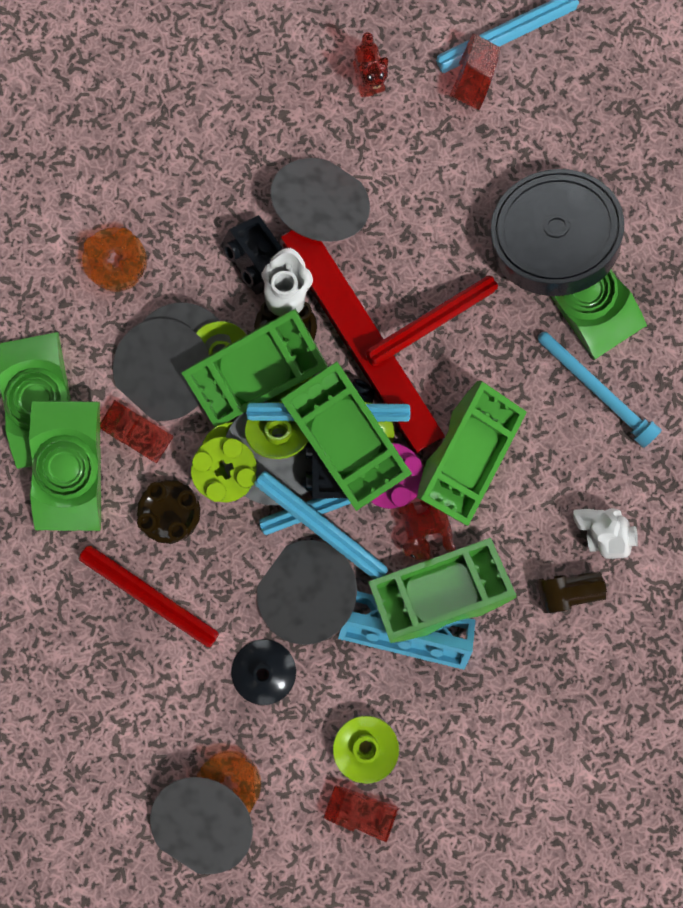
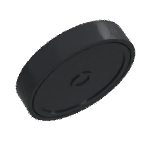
M569 169L545 170L521 179L501 197L493 212L491 221L493 255L502 273L520 288L545 296H564L581 292L603 279L612 269L619 256L624 234L622 207L611 189L591 175Z

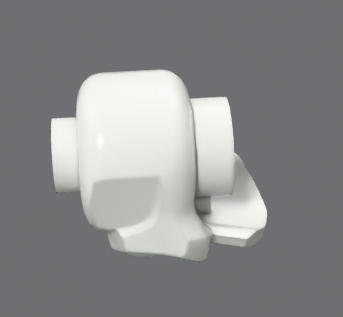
M285 248L271 258L270 263L265 266L261 274L265 283L264 296L266 305L277 316H281L295 308L299 313L304 307L306 292L313 283L312 274L305 268V262L299 253L294 249Z
M614 508L605 511L594 509L573 510V518L577 527L580 530H587L590 552L600 551V554L605 559L627 558L630 555L632 546H638L636 526L630 527L629 521L622 516L620 510Z

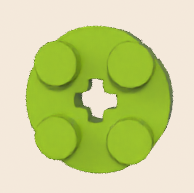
M227 437L210 439L198 448L193 457L191 465L193 483L202 495L214 502L227 503L236 501L246 495L256 481V459L252 451L237 439ZM223 460L225 464L231 463L233 465V469L229 471V478L225 479L222 475H215V470L219 468V461Z

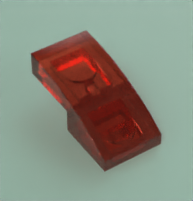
M472 33L459 62V65L462 66L461 71L449 96L474 109L480 110L491 84L501 47Z
M116 400L113 401L100 422L101 430L155 463H158L174 437Z
M336 785L323 818L352 832L357 829L387 843L400 808Z

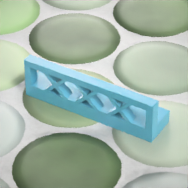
M357 591L356 602L366 604L372 612L366 615L352 612L346 624L340 629L338 639L465 669L473 652L476 620L470 618L450 623L429 635L390 643L373 595ZM456 626L466 629L465 639L453 636L448 628Z

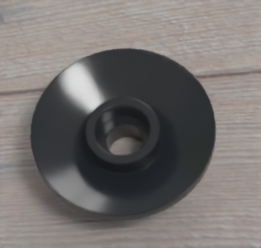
M256 640L245 645L237 653L232 664V681L237 692L245 700L257 705H270L282 700L291 691L296 679V665L290 652L280 643L272 640ZM260 668L268 670L269 677L262 680L257 676V671Z

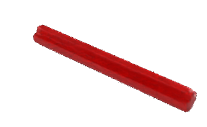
M487 275L370 347L365 353L367 360L372 366L379 365L494 293L498 289V283L494 280L493 276Z
M86 546L82 550L78 559L86 566L204 646L210 648L219 636L218 631L94 547Z

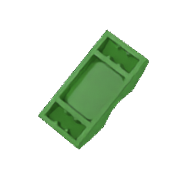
M612 270L599 282L581 292L564 296H550L593 360L647 326L631 291L615 276Z
M295 308L184 370L182 375L213 426L217 427L245 413L248 403H263L323 371L328 365Z
M58 332L0 343V392L5 409V432L17 469L32 466L29 446L32 401H71Z
M337 361L280 399L356 511L412 474Z
M477 381L453 410L449 429L442 444L426 461L417 498L460 523L469 526L527 411L483 381Z
M32 401L29 428V446L32 458L30 500L35 530L100 531V402Z
M491 538L368 581L390 643L429 635L450 623L482 616L516 598L514 588Z

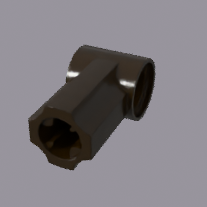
M599 571L570 577L560 575L554 576V579L544 580L542 578L537 580L543 613L566 611L572 609L573 605L606 600V584Z

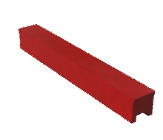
M293 230L281 236L284 242L282 244L283 247L294 249L304 260L305 268L311 272L313 277L310 290L382 404L410 405V420L394 423L411 450L417 454L436 441L439 442L444 439L445 435L395 356H391L377 366H372L365 356L366 351L382 341L383 337L323 242L304 237Z

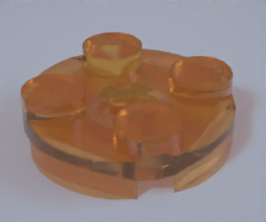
M106 228L98 231L84 242L82 254L84 271L88 278L100 288L111 292L128 290L139 282V279L146 270V250L141 241L129 229ZM113 252L120 256L123 255V259L119 261V266L116 268L111 263H107V259L111 257Z
M226 750L215 753L204 762L196 777L208 778L222 783L226 776H230L231 781L238 785L232 791L242 800L248 812H251L261 792L262 782L258 768L241 752Z

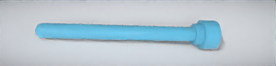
M541 332L538 335V341L633 429L631 433L635 436L634 440L642 448H645L660 434L662 429L653 421L641 420L549 333Z

